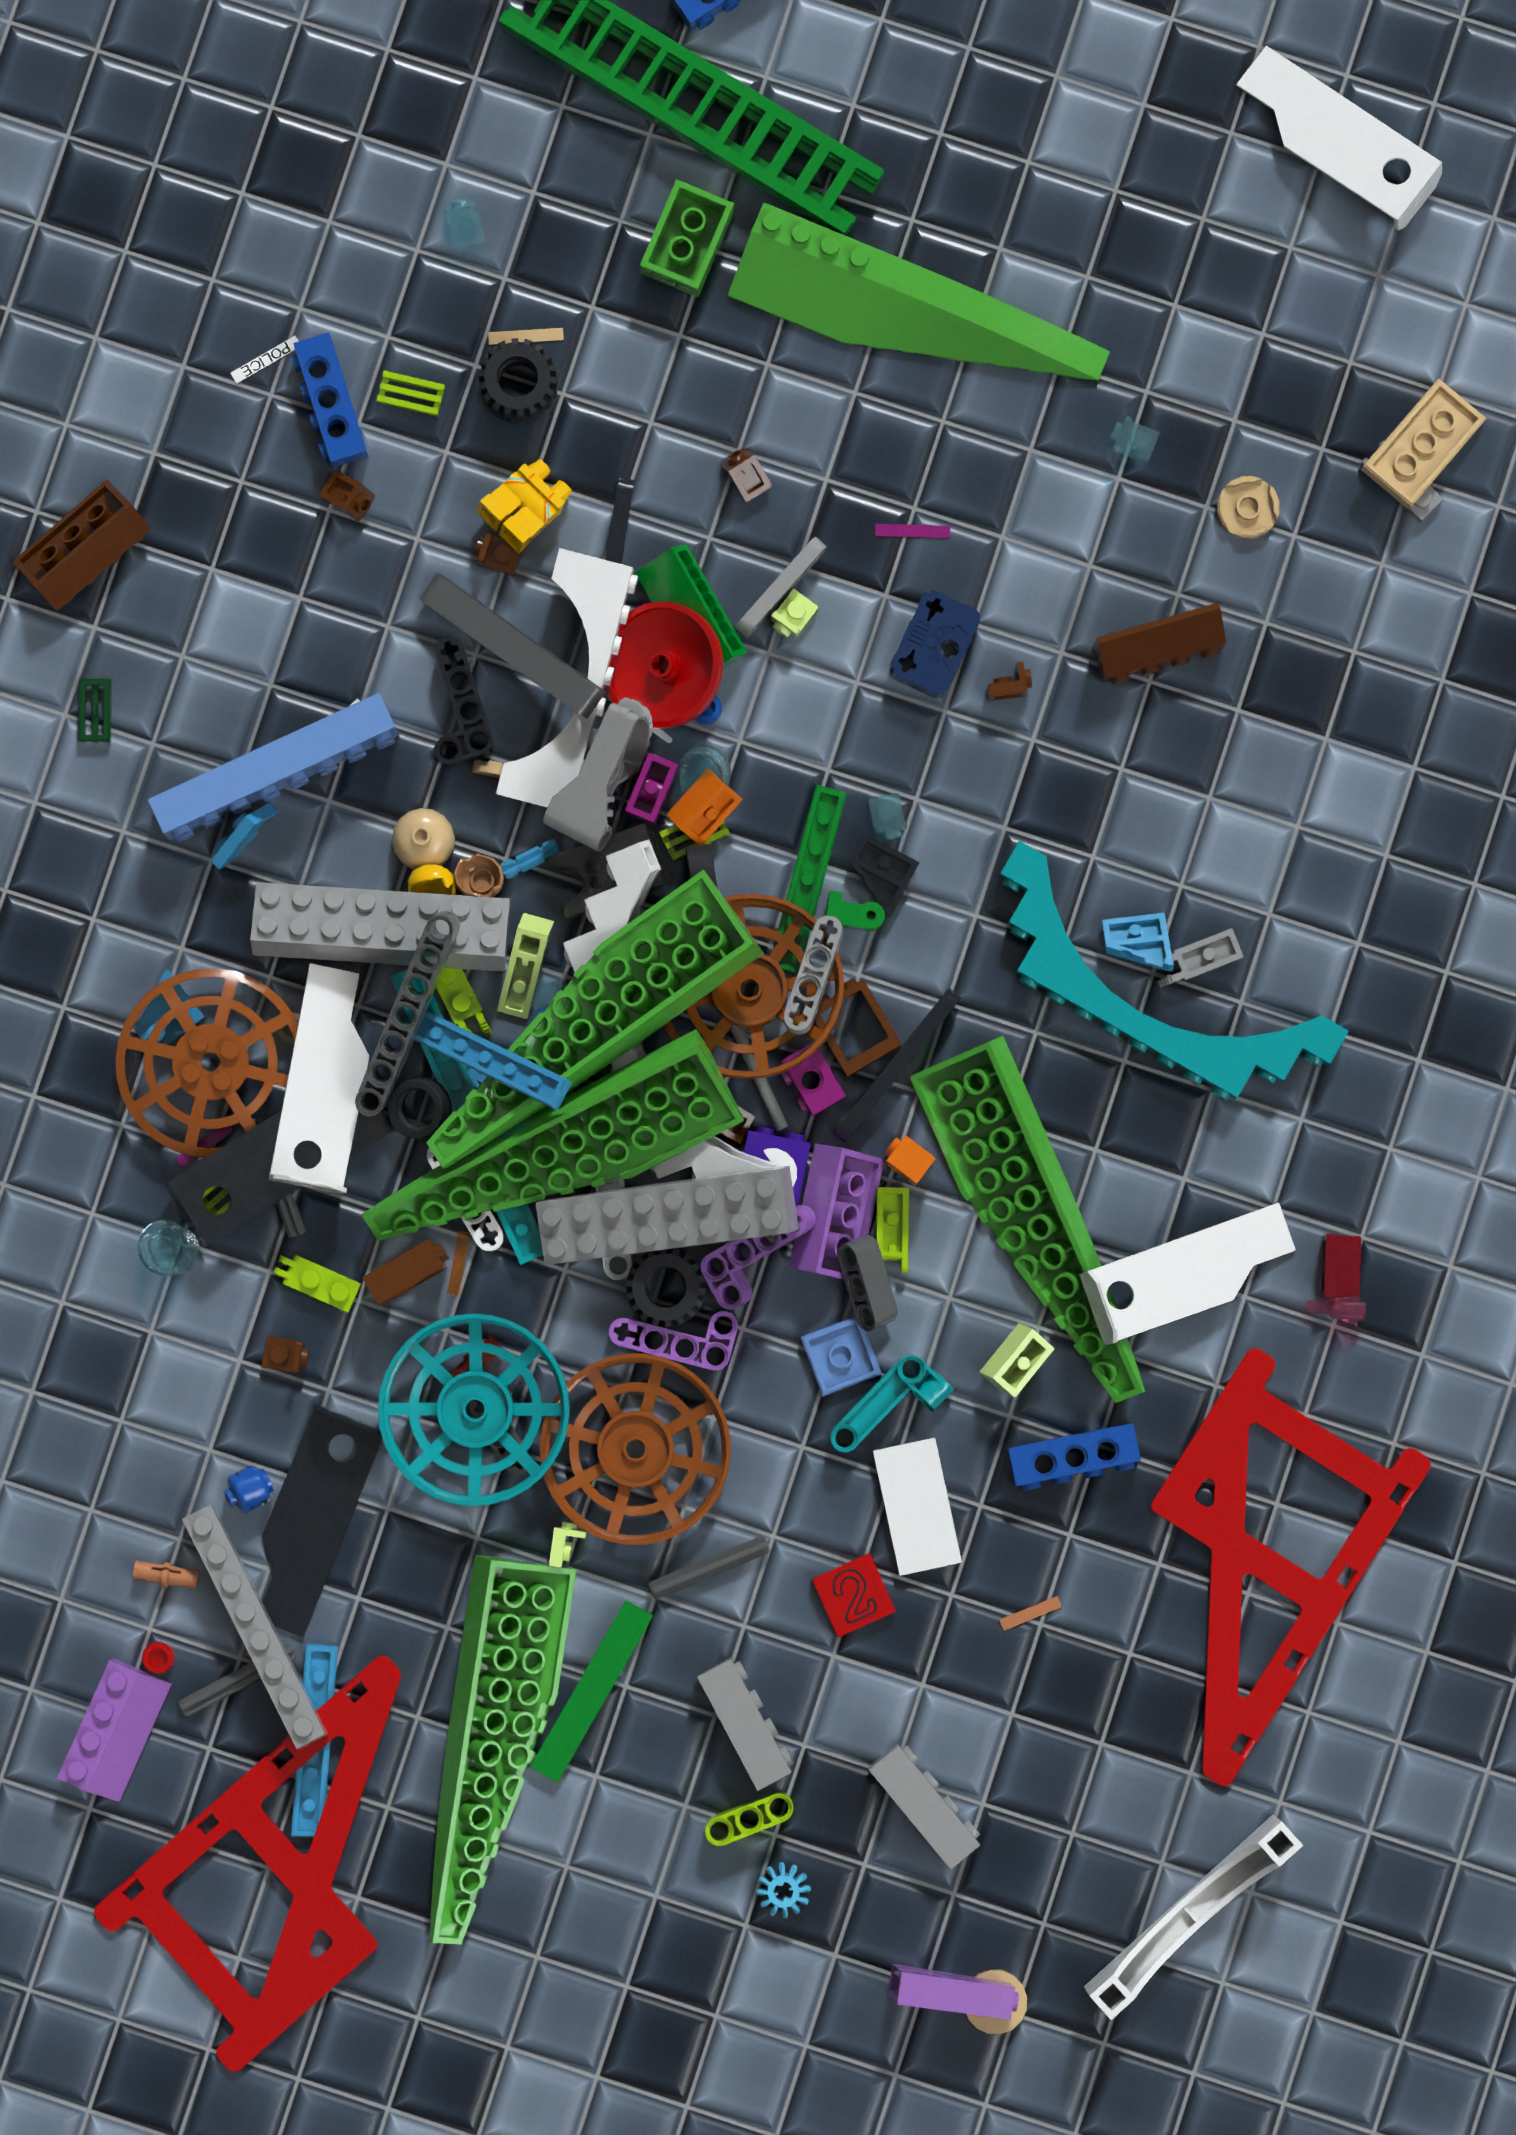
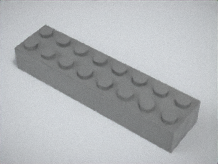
M256 882L250 937L253 955L410 965L429 919L441 911H450L459 919L460 928L444 968L506 972L511 914L510 899ZM437 920L436 928L438 932L444 935L449 934L450 929L447 922ZM425 949V959L429 963H437L438 957L436 952L432 949Z
M790 1166L562 1196L535 1202L545 1265L791 1233L799 1229Z

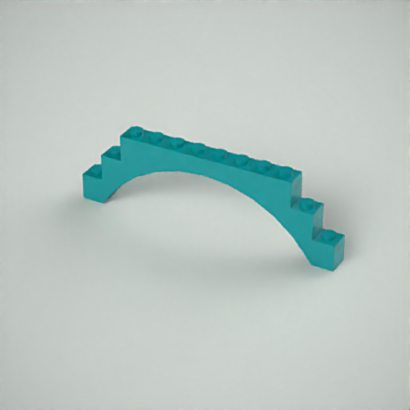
M1019 841L999 875L1000 878L1004 879L1002 884L1016 893H1019L1020 889L1026 892L1007 924L1012 927L1011 933L1026 942L1028 938L1034 940L1016 974L1021 976L1019 981L1033 990L1037 986L1048 992L1046 997L1061 1006L1065 1002L1076 1008L1074 1013L1089 1022L1094 1018L1103 1023L1101 1029L1110 1035L1118 1037L1119 1034H1122L1129 1038V1045L1136 1050L1145 1053L1148 1049L1158 1055L1156 1061L1170 1069H1173L1175 1065L1186 1071L1183 1076L1198 1085L1203 1081L1212 1086L1211 1092L1225 1101L1229 1097L1232 1099L1238 1098L1254 1068L1259 1070L1257 1075L1265 1081L1274 1084L1275 1080L1281 1083L1285 1080L1301 1051L1305 1053L1303 1058L1317 1067H1320L1321 1064L1329 1065L1349 1032L1322 1015L1282 1031L1247 1037L1208 1036L1169 1026L1139 1012L1115 995L1084 963L1067 936L1054 903L1047 856Z

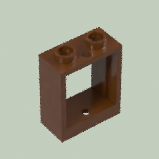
M852 978L844 983L843 1001L860 991L886 1034L887 1039L847 1061L833 1035L830 1033L825 1042L846 1078L902 1045L864 979L857 982L855 978ZM828 994L822 996L814 1020L816 1027L822 1030L826 1023L820 1014L833 1007L834 996L829 998Z
M427 1239L362 1278L376 1303L383 1306L446 1270L448 1267L445 1261L450 1258L441 1243L437 1242L434 1244L432 1240Z

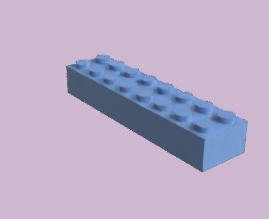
M377 693L149 798L148 802L163 834L170 841L176 839L177 842H182L195 835L193 830L202 826L210 829L223 822L222 817L232 812L237 816L252 809L250 804L262 799L263 803L279 797L281 795L279 791L291 786L292 789L299 788L309 782L308 777L317 773H320L321 776L327 775L338 769L336 765L347 759L349 763L364 758L367 755L365 751L375 746L380 750L395 743L394 738L399 736V733L380 693Z

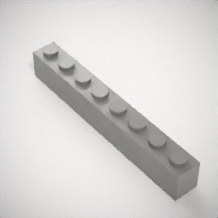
M210 1504L183 1518L182 1521L296 1749H301L328 1735L215 1507Z

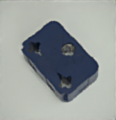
M932 590L931 594L925 592L891 661L889 669L891 677L932 698L944 697L980 623L979 612L938 591ZM934 603H937L939 611L942 613L936 612L930 621H927L929 608L926 606L932 607ZM950 644L954 646V652L957 655H951L947 658L943 656L944 651L940 648H947ZM911 654H914L912 667L915 670L909 669L907 673L901 671L902 665L899 662L905 663Z

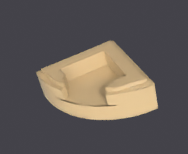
M477 759L473 763L471 772L500 778L503 764L491 760L484 762Z

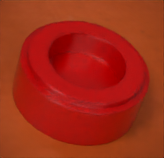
M154 1642L143 1651L142 1662L149 1672L162 1674L172 1668L175 1662V1653L169 1644Z

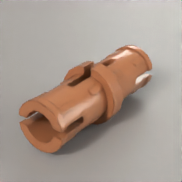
M136 1560L133 1581L161 1584V1587L168 1588L170 1585L196 1590L200 1570L172 1566V1563L168 1562L162 1565Z

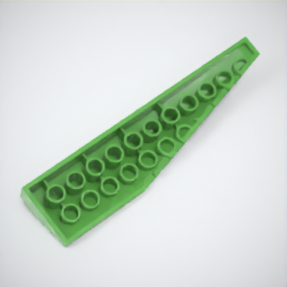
M702 870L602 942L593 951L594 955L585 966L581 965L573 974L575 977L563 991L561 989L552 998L554 1001L543 1013L540 1012L509 1047L508 1051L570 1080L572 1084L567 1091L568 1093L764 953L711 878ZM487 1076L476 1090L473 1088L465 1099L467 1100L457 1112H452L426 1143L441 1167L445 1169L528 1119L547 1105Z
M1004 1036L909 1076L960 1193L966 1201L970 1200L978 1211L977 1216L997 1237L996 1241L1002 1250L1006 1249L1015 1261L1014 1266L1042 1304L1049 1307L1056 1317L1054 1319L1061 1330L1065 1329L1075 1344L1073 1346L1080 1355H1084L1091 1364L1092 1372L1115 1403L1145 1392L1128 1337L1108 1345H1104L1079 1275L1101 1267V1263L1077 1203ZM1109 1287L1107 1290V1300L1112 1307L1117 1309Z

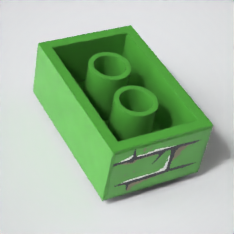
M676 179L640 263V274L699 297L734 214V203Z

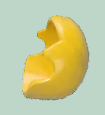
M424 864L412 871L408 879V892L456 895L455 878L443 866Z

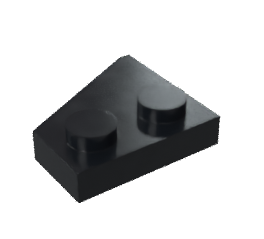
M865 833L862 835L849 860L850 864L889 916H892L920 863Z

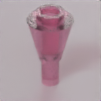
M1360 1295L1328 1300V1302L1308 1300L1307 1312L1327 1314L1329 1317L1358 1327L1359 1320L1365 1321L1366 1302L1360 1301Z

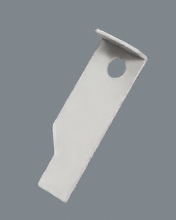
M1265 46L1236 84L1237 87L1274 111L1284 148L1393 218L1396 230L1399 231L1407 226L1436 188L1442 175L1441 161L1268 46ZM1399 159L1405 161L1410 166V177L1404 183L1391 184L1385 180L1383 168L1389 161Z
M309 964L268 1180L343 1194L347 1191V1188L343 1186L358 1116L355 1099L367 1071L369 1054L351 1021L359 973ZM302 1141H312L320 1148L321 1159L314 1168H301L294 1160V1149Z
M1276 1203L1079 1275L1104 1345H1108L1234 1300L1254 1265L1293 1252L1296 1249L1280 1204ZM1116 1281L1128 1284L1133 1293L1131 1304L1122 1310L1115 1309L1107 1300V1290Z

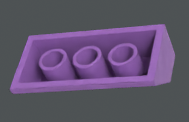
M815 1143L802 1205H806L814 1211L816 1222L809 1232L795 1239L789 1268L844 1280L838 1260V1248L863 1235H869L877 1198V1187L880 1184L885 1159L841 1147ZM799 1217L798 1224L802 1222L801 1217Z
M113 1658L109 1660L57 1779L86 1792L120 1802L172 1683Z

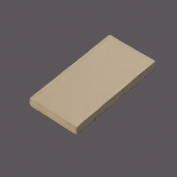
M1438 378L1364 464L1361 470L1409 510L1487 418Z

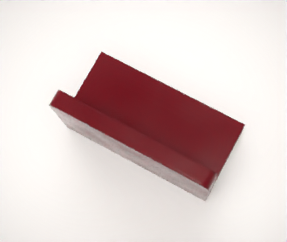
M1323 1234L1321 1298H1359L1360 1236Z

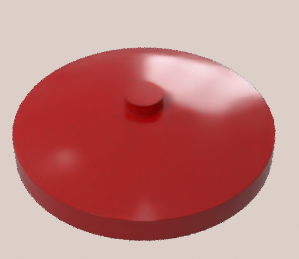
M673 602L647 603L630 611L626 625L620 624L617 636L622 637L618 656L612 654L609 667L614 668L610 686L604 685L612 703L618 704L621 699L627 697L642 703L641 705L647 707L650 711L653 728H674L694 720L711 704L721 683L723 653L716 632L710 623L697 611Z

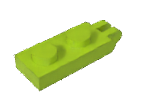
M280 1255L278 1261L289 1265L288 1271L275 1267L273 1273L284 1277L282 1284L345 1312H350L362 1285L361 1283L298 1255H294L292 1260Z

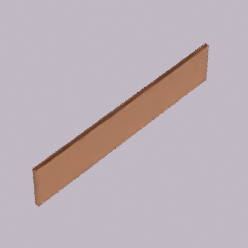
M1056 1596L1002 1618L999 1621L1003 1631L1061 1608L1062 1605L1059 1597Z

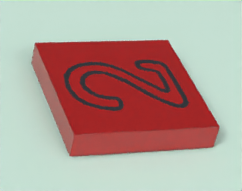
M870 1553L812 1578L838 1637L896 1612Z

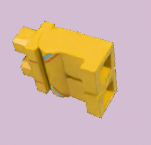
M541 459L529 466L524 463L518 471L513 473L495 491L481 499L476 513L495 531L501 527L499 535L518 554L561 513L566 500L572 492L571 488L564 481L559 480L552 488L543 481L550 475L551 470Z

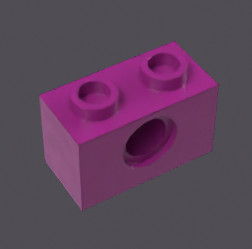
M649 752L626 806L625 815L655 827L678 772V764Z
M812 1043L781 1060V1064L797 1057ZM819 1049L800 1065L781 1073L787 1086L794 1084L799 1095L795 1099L804 1114L809 1111L812 1117L846 1098L845 1093ZM808 1072L817 1074L820 1079L819 1086L812 1090L805 1088L801 1082L803 1075Z

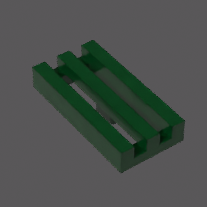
M79 679L78 741L80 743H111L112 680ZM87 686H92V735H86ZM99 686H104V735H99Z

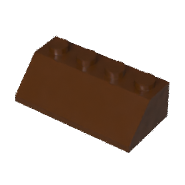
M105 480L12 562L50 605L58 611L62 606L69 604L74 596L85 586L93 583L97 576L109 565L117 562L121 555L133 544L140 542L152 528L131 503L108 480Z
M1219 602L1097 637L1092 648L1103 683L1111 681L1112 685H1117L1129 681V675L1141 672L1142 676H1148L1160 672L1159 667L1171 663L1172 668L1190 663L1189 658L1201 655L1202 659H1207L1221 654L1219 649L1224 648L1226 645V638Z

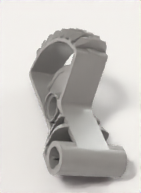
M627 697L621 699L618 704H610L579 775L552 797L544 815L543 823L598 852L605 848L612 834V827L608 825L607 818L613 817V810L607 807L609 802H615L612 795L620 783L639 773L644 765V758L648 754L647 748L650 745L649 739L652 736L651 729L653 726L652 716L647 707Z

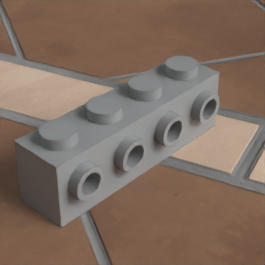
M730 1657L697 1675L757 1791L790 1774L791 1769L789 1765L794 1762L785 1746L782 1748L778 1747L774 1737L779 1734L771 1718L764 1720L759 1708L764 1705L756 1690L754 1689L749 1692L743 1680L749 1677L741 1662L734 1663Z
M897 1743L869 1766L868 1769L951 1870L980 1846L976 1839L980 1836V1833L969 1820L963 1824L956 1815L960 1809L948 1795L945 1798L940 1796L935 1789L939 1786L935 1778L928 1770L922 1774L915 1765L919 1759L908 1746L902 1749Z

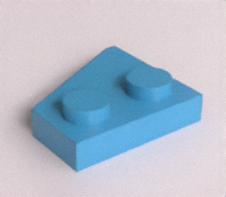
M268 803L249 815L246 813L241 814L232 825L235 830L230 837L224 836L214 849L217 853L210 862L219 870L232 863L259 833L257 830L263 822L273 818L278 810Z
M1165 913L1102 920V932L1107 954L1165 971H1173L1174 964Z
M168 969L163 972L159 983L173 977ZM180 984L173 986L181 1002L191 999ZM162 993L148 1004L135 1030L141 1039L148 1040L156 1023L171 1009ZM198 1007L187 1010L195 1025L206 1018ZM174 1018L164 1028L157 1041L158 1043L171 1045L185 1034L177 1018Z

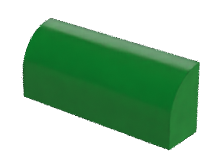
M687 544L668 549L635 572L651 602L664 601L687 606L697 611L710 623L721 644L723 668L748 653Z

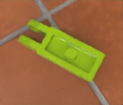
M444 968L436 988L454 1024H458L459 1027L471 1032L464 1021L476 1016L482 1033L486 1037L493 1034L482 1014L484 1010L463 970Z

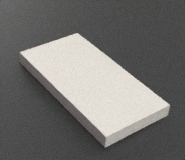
M935 1437L874 1450L873 1455L899 1576L962 1563Z

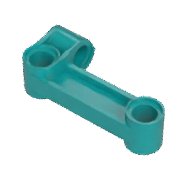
M903 1355L851 1410L832 1427L829 1433V1441L838 1451L850 1452L856 1448L910 1390L924 1406L933 1412L954 1391V1388L918 1356ZM908 1360H914L919 1367L917 1375L913 1378H907L902 1373V1366ZM841 1429H849L853 1436L851 1443L844 1447L839 1446L835 1439L837 1432Z

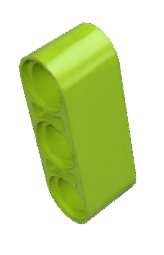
M776 1791L716 1814L709 1818L706 1823V1838L713 1845L723 1846L785 1822L793 1813L792 1799L785 1792ZM781 1798L788 1803V1810L784 1814L775 1815L771 1812L770 1804L774 1799ZM746 1810H752L758 1815V1822L752 1827L744 1826L740 1821L741 1814ZM723 1822L727 1825L729 1831L724 1838L718 1839L712 1836L710 1828L714 1823Z

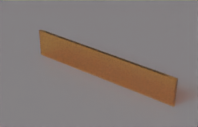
M461 1231L458 1233L448 1294L459 1296L470 1233Z

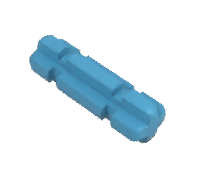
M551 839L542 843L543 846L540 848L536 846L515 856L516 859L513 861L509 859L501 863L500 866L502 867L504 877L511 879L518 875L517 872L522 871L523 873L544 863V859L549 858L550 860L559 856L560 849L556 841Z

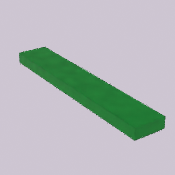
M816 785L786 897V901L804 909L812 917H814L847 794L846 792ZM782 913L778 931L784 934L794 918ZM806 926L803 927L794 941L804 953L810 934V929ZM789 950L779 963L784 972L798 975L801 965Z
M625 1600L532 1762L531 1768L558 1783L653 1617L652 1614Z

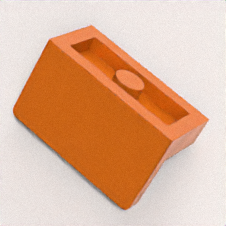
M708 768L670 809L667 816L698 845H703L743 799Z

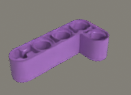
M806 1205L796 1206L797 1217L800 1216L802 1222L798 1224L799 1229L791 1233L776 1235L775 1243L769 1242L766 1236L732 1240L702 1259L701 1272L721 1307L731 1310L746 1304L750 1300L752 1288L742 1269L809 1232L816 1222L815 1213L810 1207ZM741 1243L749 1247V1258L743 1257L740 1253ZM715 1258L723 1262L724 1270L722 1273L714 1268ZM730 1286H734L738 1290V1301L730 1297Z
M727 1311L717 1312L709 1322L706 1338H701L628 1318H619L611 1323L609 1336L614 1344L621 1347L718 1371L723 1369L729 1362L738 1323L732 1313ZM721 1316L730 1318L733 1323L731 1332L726 1335L717 1333L714 1328L716 1319ZM626 1323L628 1324V1330L638 1333L637 1327H644L640 1335V1346H634L633 1343L636 1339L631 1337H625L624 1342L619 1341V1335L614 1333L615 1328H621L622 1324ZM651 1331H657L663 1337L662 1346L656 1350L648 1348L645 1344V1337ZM682 1339H688L694 1345L693 1354L686 1358L680 1357L675 1350L677 1342ZM713 1347L721 1348L725 1354L723 1363L717 1366L709 1364L706 1359L708 1350Z

